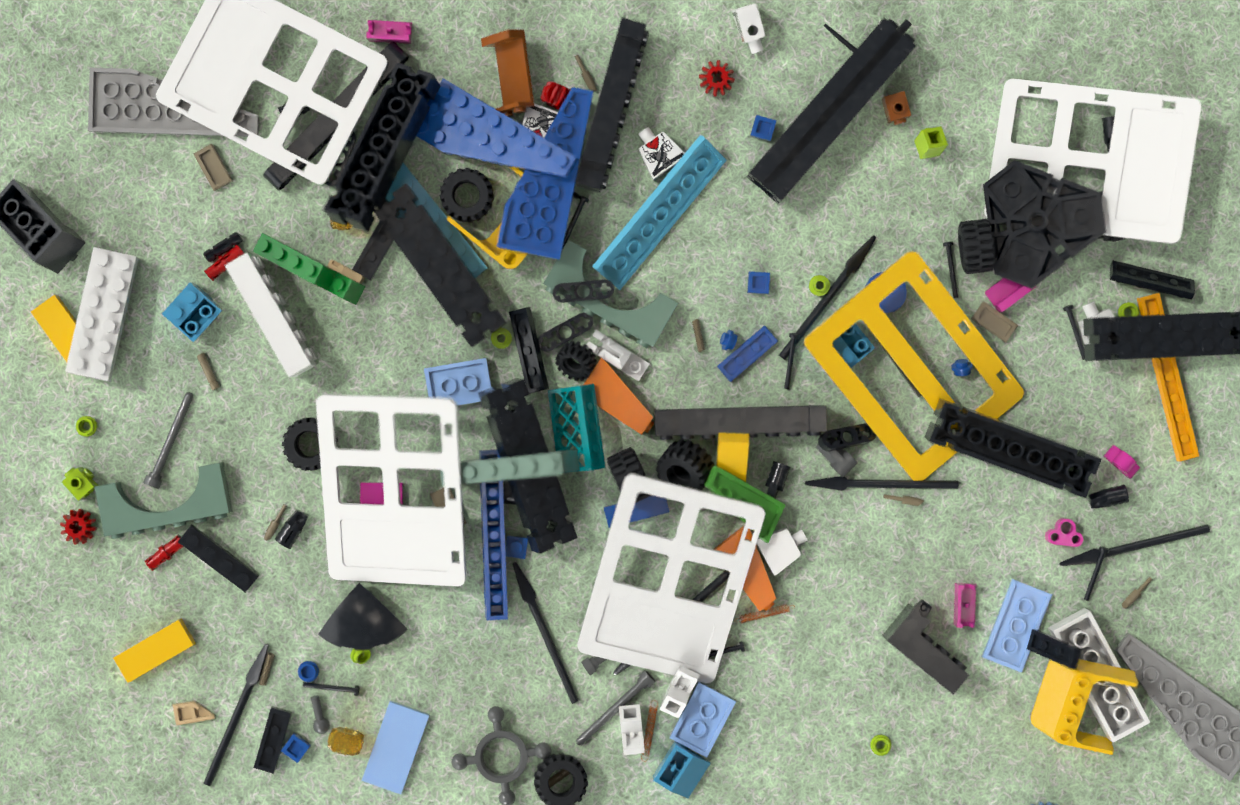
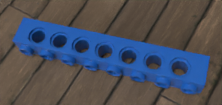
M497 449L479 450V460L500 458ZM503 480L480 482L485 618L487 621L507 620Z

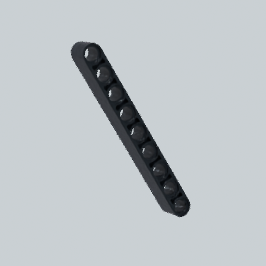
M394 41L389 43L380 52L387 59L388 65L371 98L390 80V75L396 63L404 65L409 59V56ZM368 66L336 97L333 103L343 108L349 106L368 70ZM320 114L286 150L310 162L331 140L338 127V122ZM296 160L293 166L302 170L307 164ZM273 162L264 172L263 177L280 191L297 173Z

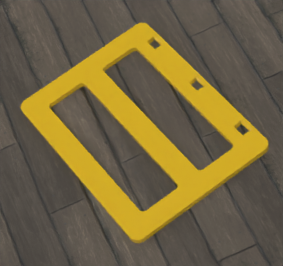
M909 251L805 337L804 345L913 481L925 480L955 455L957 451L952 450L948 443H946L945 447L934 444L923 454H919L833 347L832 343L836 338L858 320H862L933 411H935L939 398L955 403L879 306L884 298L902 283L908 281L993 390V395L974 411L998 419L1022 399L1024 390L917 252ZM923 271L931 279L926 284L919 276ZM962 321L970 329L966 333H963L958 326ZM1001 370L1008 378L1003 383L996 375ZM957 424L951 425L950 428H951V429L957 428L958 425H957Z

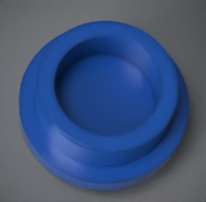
M732 330L724 332L721 336L720 344L723 350H733L736 345L738 336Z
M959 359L951 365V369L956 376H967L971 374L973 365L966 359Z
M305 661L299 666L298 675L301 680L312 682L319 675V667L313 661Z

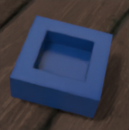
M756 115L750 136L770 142L777 120Z
M749 271L747 293L769 294L770 273Z
M507 535L506 557L526 559L528 539Z
M293 733L281 752L298 763L311 744L296 733Z

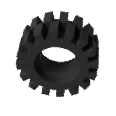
M574 341L565 343L555 358L557 360L555 364L559 366L557 369L563 371L562 375H569L568 379L570 380L573 377L574 381L587 379L597 362V359H595L596 355L591 354L593 350L591 348L586 349V344L581 346L579 341L576 344Z

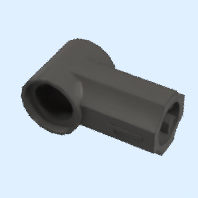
M825 439V441L830 442V444L835 441L834 439ZM819 444L816 446V449L830 462V466L842 478L858 464L846 450L824 451L820 448Z

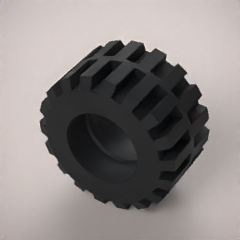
M456 169V172L449 173V176L443 180L444 183L440 187L442 206L452 218L460 222L471 223L475 220L479 221L484 215L488 214L489 209L493 206V187L487 177L476 169ZM464 183H471L479 190L478 202L469 208L459 206L455 200L456 189Z
M987 219L960 222L958 227V245L964 272L966 274L993 271L995 266V246L989 221Z
M303 418L293 422L294 424L290 425L287 428V432L283 435L284 441L282 446H284L283 454L288 458L286 460L294 464L295 468H300L304 471L320 469V452L310 457L304 455L299 448V439L303 433L311 431L318 435L317 418Z
M680 439L670 444L657 461V477L665 482L702 491L714 466V462L711 461V455L707 454V450L701 448L700 444H694L691 440L685 441Z
M631 447L607 457L608 466L620 492L627 475L637 474L646 477L640 461ZM639 492L635 503L652 495Z
M559 753V755L552 754L550 755L551 757L543 759V762L539 763L538 769L534 773V786L539 798L546 805H575L577 801L580 802L582 800L581 797L586 794V786H588L587 774L581 763L573 758V756L564 755V753ZM559 769L569 771L573 777L572 786L563 793L553 792L548 784L550 775Z

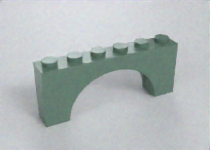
M568 239L562 250L560 260H556L543 283L547 286L545 290L553 294V289L558 284L584 281L583 261L587 250ZM581 285L578 287L577 293L580 297H587L590 290L586 285ZM570 286L571 291H565L564 287H560V291L556 292V295L558 293L563 296L572 294L571 299H575V286ZM662 293L649 305L637 310L628 311L611 308L599 300L568 302L572 306H575L577 303L584 307L582 312L591 317L594 314L602 318L600 322L610 328L612 325L620 328L618 332L627 338L631 335L638 339L636 343L645 348L649 346L654 347L678 305V302Z
M577 449L516 457L460 461L461 484L560 475L579 471ZM440 470L441 483L444 486V472Z
M223 462L198 467L199 479L195 491L184 504L170 511L156 512L137 506L126 496L120 482L96 486L95 493L104 537L111 535V539L124 537L126 532H132V535L145 533L144 529L152 528L153 531L166 529L165 525L173 524V527L186 525V521L194 520V523L207 521L206 517L214 516L215 519L228 517L227 513L233 510Z

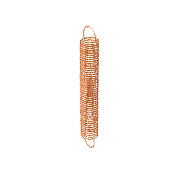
M784 605L776 606L742 619L739 622L744 623L757 618L761 619L789 611L786 610L789 606L768 615L756 617Z
M650 706V708H649V716H648V719L650 718V714H651V709H652L651 706ZM658 706L652 712L647 732L645 730V750L651 736L653 737ZM654 714H655V717H654V720H653V725H652L651 731H650V733H649V736H648V739H647V742H646V736H647V733H648V730H649L651 721H652V719H653V716H654ZM651 741L646 756H649Z

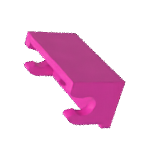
M368 20L369 29L366 33V38L369 42L391 43L394 41L395 43L411 44L412 22Z
M955 583L954 625L957 628H963V626L975 628L976 584Z

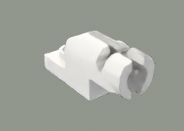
M596 330L593 337L603 343L602 346L597 347L593 343L588 342L586 348H591L593 353L639 381L650 363Z

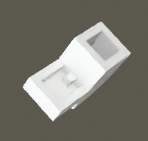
M680 666L668 686L660 710L679 718L698 680L699 674Z
M640 704L619 706L624 755L645 753Z

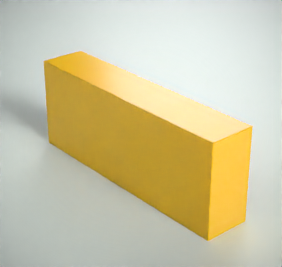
M53 295L32 310L31 313L67 362L77 321L60 297Z
M718 434L716 466L746 482L749 434Z
M181 618L115 656L113 659L127 683L195 645L196 642Z

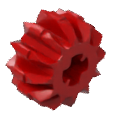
M717 60L715 67L711 61L708 62L709 69L703 66L701 70L705 74L699 75V79L706 80L700 83V87L708 86L705 90L706 94L711 89L714 90L713 97L717 96V90L724 96V88L730 91L732 87L728 83H734L735 78L728 77L734 71H726L727 63L720 67V60ZM712 75H721L720 80L722 82L719 83L717 81V83H714Z
M549 81L543 87L540 98L542 102L559 110L570 89L556 82Z
M73 509L70 510V515L65 514L63 516L66 522H61L60 526L65 527L61 534H68L65 539L66 541L73 539V544L77 545L79 542L82 544L87 543V538L92 539L94 537L90 531H96L97 527L91 526L92 523L96 522V519L89 520L91 512L84 514L83 509H78L77 512ZM78 523L79 526H82V529L78 530L75 524Z

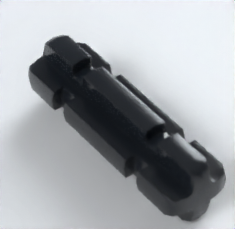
M234 232L229 236L230 238H225L214 245L213 249L206 250L203 253L205 259L208 262H212L217 259L216 256H221L234 248L233 245L240 244L243 241L240 234Z

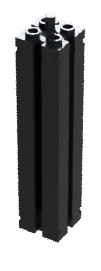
M884 17L746 177L758 188L762 189L775 203L779 204L917 46L914 44L915 40L908 33H905L912 24L905 19L898 26L892 19L887 20Z

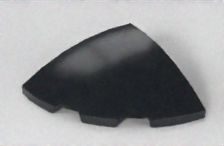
M358 583L333 612L318 635L337 647L341 648L343 646L357 651L371 650L372 647L382 644L387 645L402 636L408 629L363 585Z

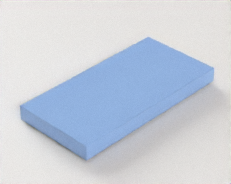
M1012 579L982 657L1022 673L1030 653L1027 646L1032 629L1039 630L1052 594Z
M390 701L361 781L401 795L430 714Z

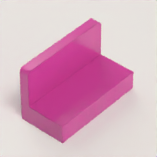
M1002 278L986 290L985 295L998 312H1003L1033 289Z

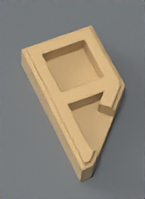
M333 259L327 265L360 284L365 279L363 275Z
M195 700L173 704L176 726L216 718L215 714Z

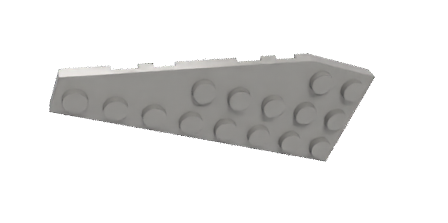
M90 67L89 132L223 136L161 104L156 98V93L163 80L134 69ZM181 100L178 106L189 112L191 104ZM239 109L234 118V123L259 136V116ZM239 130L235 136L248 137L249 134Z
M1126 633L1115 651L1127 667L1135 672L1138 682L1191 754L1222 777L1231 781L1240 768V711L1135 637Z

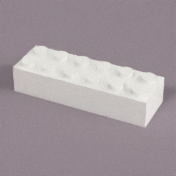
M96 247L93 248L65 372L111 382L139 260L136 256Z
M246 253L226 264V269L288 377H297L316 366L315 360L318 358L312 348L309 349L306 346L305 341H307V338L302 330H298L295 327L294 323L297 321L291 311H286L283 306L286 302L280 293L277 294L273 287L276 285L272 277L266 275L263 271L265 265L261 258Z
M1083 608L1048 627L1053 637L1082 649L1079 659L1121 668L1090 610ZM1098 681L1093 685L1087 702L1107 739L1113 743L1151 723L1131 686L1109 681Z

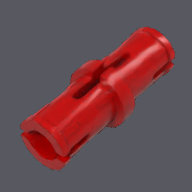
M236 245L224 256H219V260L204 270V272L214 281V279L227 270L226 264L245 253Z
M179 534L167 544L161 545L156 553L145 560L150 570L154 571L166 560H171L173 555L184 547L178 543V540L181 538Z

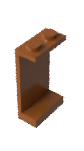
M507 29L481 38L482 47H495L503 102V106L496 108V110L508 117L513 116V112H527L526 108L535 105L524 30Z

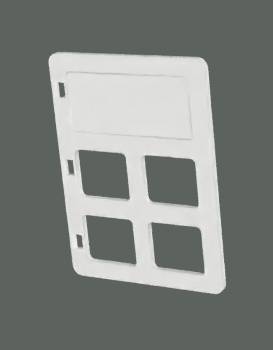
M205 0L156 93V98L161 104L298 175L322 185L329 179L385 72L388 62L382 54L276 0ZM284 25H289L318 41L297 82H292L263 66ZM335 50L368 66V70L347 108H343L313 92L314 86L332 52ZM254 81H259L288 96V101L269 137L266 139L234 123V118ZM181 100L191 104L189 112L178 106ZM306 106L338 122V127L318 164H312L284 149V144L302 109ZM239 130L249 134L247 141L235 136ZM296 160L307 164L305 171L293 166Z
M1009 79L1004 84L989 179L1004 169L1010 159L1047 163V173L1053 174V178L1058 180L1063 178L1066 166L1104 170L1106 172L1102 195L1106 229L1104 235L1169 244L1177 243L1182 233L1201 103L1194 98ZM1029 86L1041 87V94L1028 93ZM1095 94L1109 95L1107 102L1096 101ZM1019 97L1049 99L1058 102L1052 145L1050 147L1011 142ZM1162 101L1177 102L1175 109L1162 108ZM1076 103L1115 107L1116 113L1109 153L1100 154L1074 151L1068 148ZM1050 186L1047 192L1055 194L1057 188ZM985 205L984 214H985V217L987 218L986 205ZM1035 216L1032 219V225L1035 227H1039L1044 223V219L1041 216Z
M323 394L318 397L316 408L329 575L335 580L442 586L463 585L467 576L456 402L451 398L338 394ZM334 411L377 412L379 415L381 450L338 448L336 445ZM395 413L440 415L442 452L398 450ZM452 423L453 435L446 434V424ZM338 466L380 467L383 472L384 504L343 503L340 500ZM398 469L442 470L444 472L446 506L402 505L400 502ZM456 487V499L450 498L449 488ZM453 551H459L460 562L453 561Z
M637 474L627 475L620 492L577 642L578 650L584 654L674 676L679 667L682 666L698 673L697 681L711 683L714 681L765 517L764 509L756 504ZM639 492L684 503L674 538L670 539L628 527ZM701 508L746 519L735 554L690 543ZM748 529L754 530L751 541L745 539ZM624 545L664 554L669 557L659 590L654 591L613 579L620 552ZM688 560L730 572L719 606L678 597L674 594L685 561ZM729 589L736 590L733 601L726 599ZM711 649L718 650L715 661L708 659Z

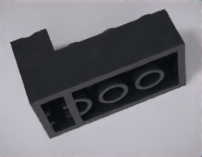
M12 179L0 193V226L34 263L59 274L69 261L73 262L78 257L76 253L86 242L73 229L64 225L28 186Z
M922 599L913 607L908 603L882 636L954 695L969 677V674L965 672L967 667L955 657L952 659L948 658L951 654L938 643L936 646L932 645L934 640L923 632L931 622L926 617L932 607Z

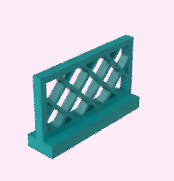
M594 384L547 390L556 451L570 450L572 445H574L578 449V460L582 454L584 455L585 466L579 462V471H593L606 468ZM573 391H575L576 403L570 399ZM555 393H558L563 398L560 405L556 402ZM567 403L572 407L570 414L564 410ZM576 412L578 413L579 424L573 420ZM560 414L566 419L563 426L559 423ZM569 424L575 428L573 435L567 431ZM579 433L581 434L582 445L576 441ZM563 435L569 440L566 447L562 444Z

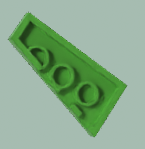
M713 466L705 486L713 494L761 506L764 509L765 517L759 537L765 543H769L785 504L725 470ZM738 517L744 523L746 522L745 518Z

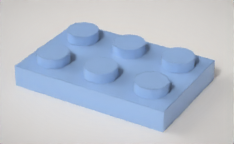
M487 358L424 368L428 396L432 398H451L456 402L457 406L481 402L478 392L492 387Z
M698 681L669 738L708 757L736 700Z

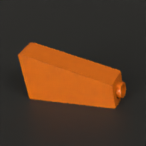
M601 358L584 383V385L594 384L597 406L642 435L643 432L648 433L654 424L651 421L653 416L608 363Z
M744 526L716 546L714 550L735 554ZM748 529L745 539L751 541L752 533L751 530ZM756 546L743 590L759 611L762 609L767 611L775 604L773 601L776 600V596Z

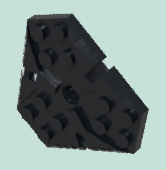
M1016 160L983 184L987 220L992 228L995 246L994 274L1017 284L1033 289L1065 264L1064 261L1069 257H1075L1106 233L1101 192L1063 178L1061 180L1055 179L1053 174ZM1050 186L1057 188L1055 194L1047 192ZM1035 216H1041L1044 219V223L1039 227L1032 225V219ZM1007 224V231L1000 232L999 225ZM1062 245L1065 251L1058 255L1055 249Z

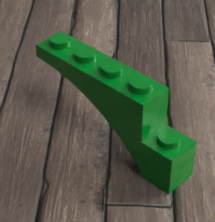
M264 233L261 234L253 250L254 253L304 280L355 305L366 287Z

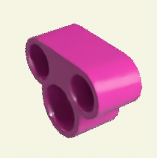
M1112 445L1104 455L1105 459L1129 479L1140 469L1130 455L1121 451L1115 445Z
M1067 518L1057 520L1055 528L1049 529L1045 533L1046 541L1054 545L1078 547L1083 543V536L1076 532L1075 523ZM1064 522H1069L1071 525V529L1067 533L1061 531V525ZM1056 533L1057 539L1053 541L1051 535ZM1077 535L1078 541L1073 543L1072 537Z

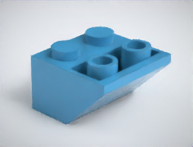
M190 282L165 309L162 315L192 342H195L222 310L199 286Z
M856 323L832 343L833 347L850 368L875 349Z
M674 741L653 774V781L675 794L689 798L711 762Z

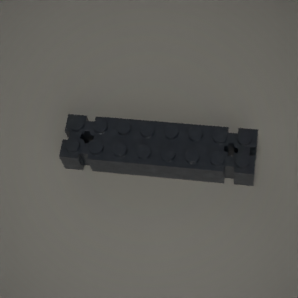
M621 18L575 181L576 187L600 193L601 189H606L609 179L606 171L607 168H612L614 154L611 153L613 148L617 149L620 140V134L617 133L618 128L623 129L626 113H623L624 107L629 108L632 97L629 89L630 87L634 88L638 72L634 71L636 67L640 68L643 58V52L640 50L642 46L646 47L649 37V31L646 30V24Z
M396 63L390 75L392 83L391 85H385L334 187L337 190L336 195H330L323 209L332 221L346 226L349 222L353 228L369 233L376 219L373 215L374 210H380L430 109L427 104L428 100H434L441 87L433 73L420 69L415 73L412 67Z
M404 184L392 193L395 197L389 202V200L385 199L380 210L375 209L374 213L381 223H389L390 227L386 229L455 326L459 327L462 325L466 330L461 334L470 347H475L487 338L484 334L490 329L494 333L507 324V321L498 309L492 311L489 307L492 300L425 207L421 204L419 206L415 204L418 197L410 186ZM405 209H406V210H407V212L405 213L406 218H405V219H403V218H401V217L398 218V216L400 215L399 211H400V210L405 211ZM475 312L482 315L480 323L472 321Z
M1240 311L1083 319L1084 336H1089V344L1084 345L1085 361L1240 354Z
M515 378L502 383V388L491 387L478 392L483 409H489L491 415L486 418L500 458L549 453L533 403L527 402L525 396L530 395L525 379ZM557 475L508 479L523 527L530 529L531 534L526 535L531 551L541 554L555 548L554 542L565 544L578 538L573 522L566 520L565 516L570 515Z
M939 398L934 411L938 418L936 423L930 422L924 436L929 442L943 447L948 443L952 450L1061 490L1065 488L1075 495L1087 497L1092 482L1088 479L1091 473L1096 475L1102 460L1100 457L966 407L959 411L961 407L955 403ZM954 424H957V425H958L957 428H953V429L950 428L951 425H954Z
M825 405L654 410L655 435L660 436V440H673V435H681V439H694V435H702L703 439H714L715 434L719 433L749 434V438L758 437V433H765L766 437H779V433H786V436H800V432H807L809 436H822V432L827 431V411Z

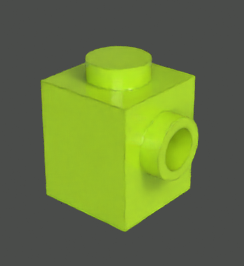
M942 126L925 128L920 131L914 140L920 160L940 156L948 146Z
M83 467L71 468L65 473L64 476L66 478L62 481L63 485L78 501L84 500L95 490L96 486H99L93 479L94 474L88 468L84 469Z

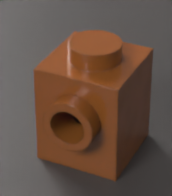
M905 91L882 98L888 124L894 122V125L906 123V119L911 116Z

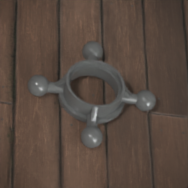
M494 706L488 711V719L493 723L494 731L485 735L480 740L475 756L466 757L464 754L458 753L453 756L451 764L456 770H463L467 765L476 764L483 777L491 782L501 783L502 792L499 794V802L502 805H512L515 802V794L510 790L509 782L517 779L523 773L528 757L537 756L539 759H547L551 755L552 750L550 745L545 742L539 743L535 748L527 749L519 736L510 731L502 730L501 721L504 718V711L502 708ZM496 738H506L513 741L520 751L519 764L508 773H496L490 770L484 762V748L490 741Z

